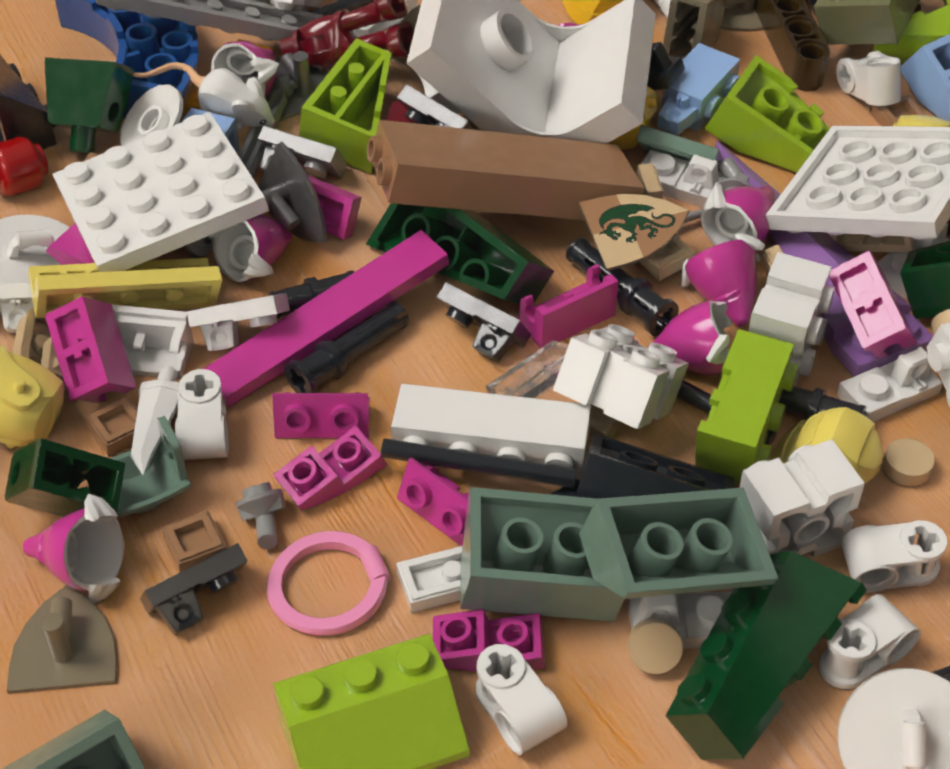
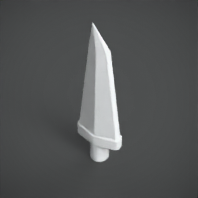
M165 366L161 368L157 380L142 382L138 391L139 402L130 457L142 475H144L162 441L157 418L165 416L170 424L178 409L179 382H176L178 373L173 367Z

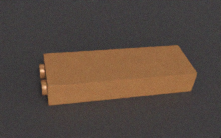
M379 120L376 136L369 138L367 146V158L369 162L373 163L377 184L382 186L388 203L585 220L579 202L616 194L642 195L645 188L617 144Z

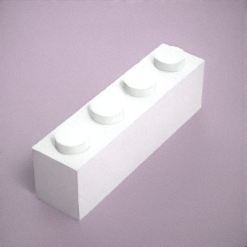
M401 384L391 425V436L393 440L577 469L576 479H579L585 464L591 405L586 406L581 403Z

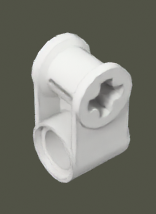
M873 51L865 58L856 60L843 58L838 61L836 75L838 84L843 92L862 99L865 103L873 106L893 105L901 101V63L899 58L887 56L880 51Z
M207 369L190 371L179 381L178 418L175 421V435L180 443L184 461L229 456L227 412L222 401L220 378L215 372Z
M916 520L901 524L857 527L843 536L841 546L851 578L862 582L867 589L866 593H876L886 589L931 584L939 573V558L944 555L946 550L947 536L943 529L935 523ZM916 534H919L916 545H913ZM923 563H926L924 572L921 573Z
M876 594L866 600L858 609L840 620L842 622L841 627L831 640H827L828 649L821 656L819 663L820 674L833 687L840 689L856 688L888 665L895 664L904 658L918 642L921 630L883 595Z
M495 644L487 647L480 653L477 660V675L479 678L476 682V697L479 704L483 706L498 727L506 744L514 753L522 755L567 727V718L561 703L555 694L542 683L516 648L506 644Z

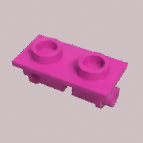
M285 392L272 394L275 438H340L355 425L369 438L370 397H368V393Z
M410 458L397 499L460 546H463L469 493H460V487L442 475L436 466H426Z

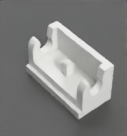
M111 304L132 374L158 377L160 369L169 366L177 371V379L181 380L194 344L187 312Z

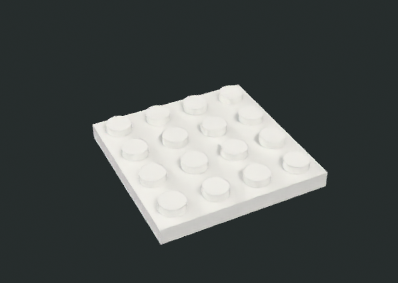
M210 111L201 115L190 116L183 122L164 130L152 131L146 134L144 138L123 146L109 148L101 155L83 162L71 163L63 170L53 173L62 197L99 272L125 271L269 211L265 196Z
M832 126L766 213L769 230H785L790 233H801L804 231L825 232L830 235L865 234L872 237L906 236L919 240L937 238L950 218V127Z

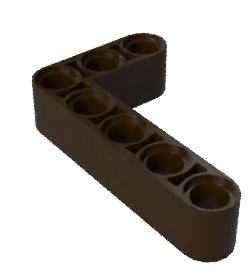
M755 0L754 9L785 75L796 83L799 90L814 91L819 89L824 81L830 49L805 0Z

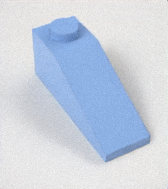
M950 34L922 46L901 65V74L922 105L938 118L950 121Z

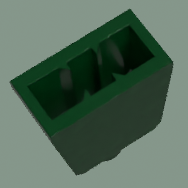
M45 57L48 121L52 125L71 129L70 152L94 153L96 131L117 133L120 130L134 76L133 68L111 61Z
M40 438L14 452L5 490V501L64 517L69 513L85 508L84 501L87 495L91 494L103 498L115 512H118L126 463ZM87 480L89 488H78L83 481Z

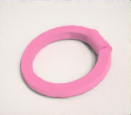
M319 532L295 541L278 556L268 575L267 597L277 617L291 628L315 636L338 635L361 626L374 615L384 600L391 576L377 546L371 545L364 539L346 532ZM332 549L351 553L361 559L371 584L362 601L348 612L329 618H315L301 614L286 601L283 595L285 577L290 568L304 556L313 552Z

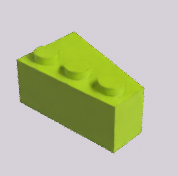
M356 38L301 107L299 137L337 148L348 165L371 174L373 163L368 161L367 146L369 138L376 136L379 120L382 119L392 52Z
M738 329L722 368L723 375L718 389L714 388L710 397L709 404L712 407L707 421L701 420L697 429L696 466L733 477L734 483L740 485L743 470L756 462L770 460L772 446L765 443L770 430L779 432L786 405L779 403L783 390L792 391L798 373L799 364L791 362L794 344Z

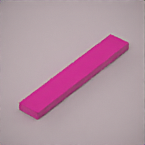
M420 230L203 369L215 372L220 378L222 401L229 408L283 373L285 365L290 361H300L314 352L315 345L322 340H334L448 266V254L426 233Z

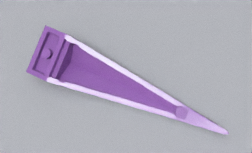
M716 141L715 148L719 149L723 160L730 157L733 158L741 171L750 176L748 183L752 187L770 186L724 145ZM770 186L775 193L776 201L781 194ZM770 230L769 232L774 245H779L784 254L831 266V269L855 258L825 232L804 231L801 233H790L785 230ZM829 277L828 285L834 287ZM836 290L828 314L821 312V318L828 319L824 338L832 354L853 376L897 360L899 355H905L916 350L918 347H922L927 352L926 347L933 338V335L910 313L911 305L895 291L893 293L918 344L908 349L900 347L899 343L890 345L885 349L887 352L886 358H876L870 350L866 352L863 350Z

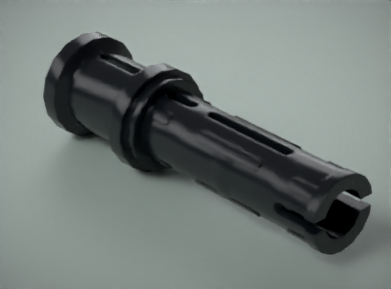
M578 238L568 247L566 259L587 274L588 268L599 264L601 268L599 273L601 283L607 274H612L618 280L617 299L620 310L626 315H634L644 323L645 330L652 336L660 335L667 324L678 315V305L672 299H663L655 293L653 285L646 279H634L621 268L606 271L598 250L590 245L586 239Z
M392 301L387 307L335 341L322 340L315 345L314 352L300 361L292 360L285 365L284 371L288 383L296 393H316L317 387L329 379H339L346 374L350 362L398 330L409 325L408 314L399 319L396 317L406 310L398 302Z

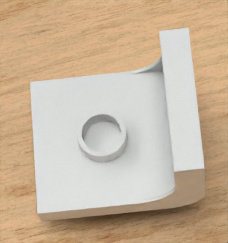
M422 0L406 64L419 75L427 97L456 114L463 113L483 131L608 143L643 124L656 14L643 0H624L590 22L566 27L553 25L539 19L519 0Z

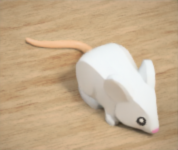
M179 62L168 63L145 73H134L133 77L148 78L169 70H183L188 73L191 81L199 87L198 98L203 111L236 118L237 129L239 130L243 129L244 124L250 127H271L275 124L269 105L264 97L263 89L259 81L254 77L249 78L245 84L236 74L225 68L214 69L204 77L198 75L191 66Z

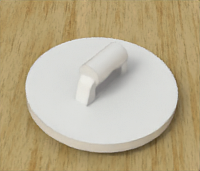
M14 215L0 219V284L29 282V266L61 265L46 250L70 227L55 219L39 215Z
M915 668L887 670L864 681L846 701L838 722L837 746L844 768L950 769V682L934 673Z

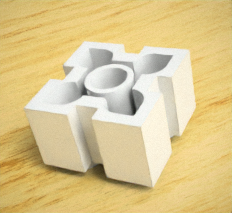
M777 252L768 273L766 285L762 288L752 311L748 332L794 344L791 362L799 364L794 386H796L800 375L808 377L811 372L816 350L810 348L812 345L820 346L822 343L828 319L821 318V312L828 314L835 287L828 285L831 266Z
M609 324L608 327L591 330L590 334L585 333L571 337L553 391L586 406L592 404L604 410L603 414L639 429L650 424L653 418L658 420L671 413L689 363L676 358L677 352L666 345L652 342L649 348L638 344L639 341L634 339L635 333L619 325Z
M833 439L813 446L804 445L796 449L789 456L786 463H782L780 458L754 463L749 468L743 470L739 488H744L769 554L793 551L800 555L810 553L812 557H816L842 547L841 539L847 532L852 530L854 523L853 518L848 512L858 508L865 483Z

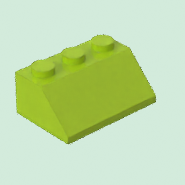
M430 633L273 683L279 720L296 769H433L470 756L469 746L449 675Z

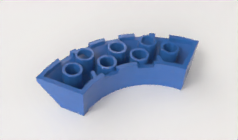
M55 0L61 27L78 31L96 39L116 56L117 63L133 68L134 73H145L173 62L184 63L191 66L194 70L197 69L199 47L195 26L162 17L151 18L145 14L127 10H111L105 6L97 5L96 0ZM175 69L148 78L133 77L123 119L126 118L130 109L142 95L158 85L169 84L179 90L182 98H184L192 83L188 73Z

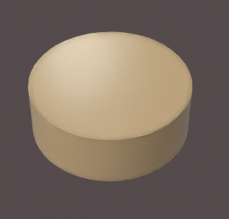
M909 438L893 441L886 449L883 459V470L892 481L900 485L918 486L929 479L935 458L931 449L924 443Z
M652 617L640 621L633 627L628 638V648L633 663L646 673L662 674L668 672L681 659L683 652L681 637L676 627L665 619Z

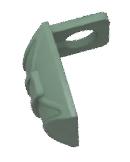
M165 416L157 418L162 442L159 444L144 475L141 474L131 459V451L110 458L126 463L118 512H116L118 517L116 518L128 516L136 512L137 514H142L159 507V504L185 493L191 487L180 443Z

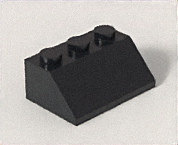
M0 54V142L17 137H25L31 140L33 144H39L43 150L56 145L53 128L56 126L48 121L47 104L42 105L34 87L30 83L25 85L14 63L8 64Z
M594 433L574 497L602 499L735 488L733 477Z

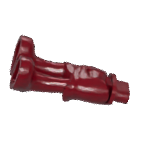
M374 0L368 6L348 12L347 9H343L334 14L316 18L301 26L300 29L294 30L292 36L281 39L280 47L283 55L286 53L294 54L299 51L306 52L309 56V67L325 71L335 66L356 38L392 52L391 56L396 59H406L409 55L414 31L411 23L405 21L383 30L357 37L353 30L381 22L401 19L408 14L404 0Z

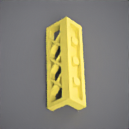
M207 258L149 260L125 271L99 272L95 263L29 266L28 269L36 318H45V314L81 296L114 305L164 310L216 306L222 284L219 266H209Z

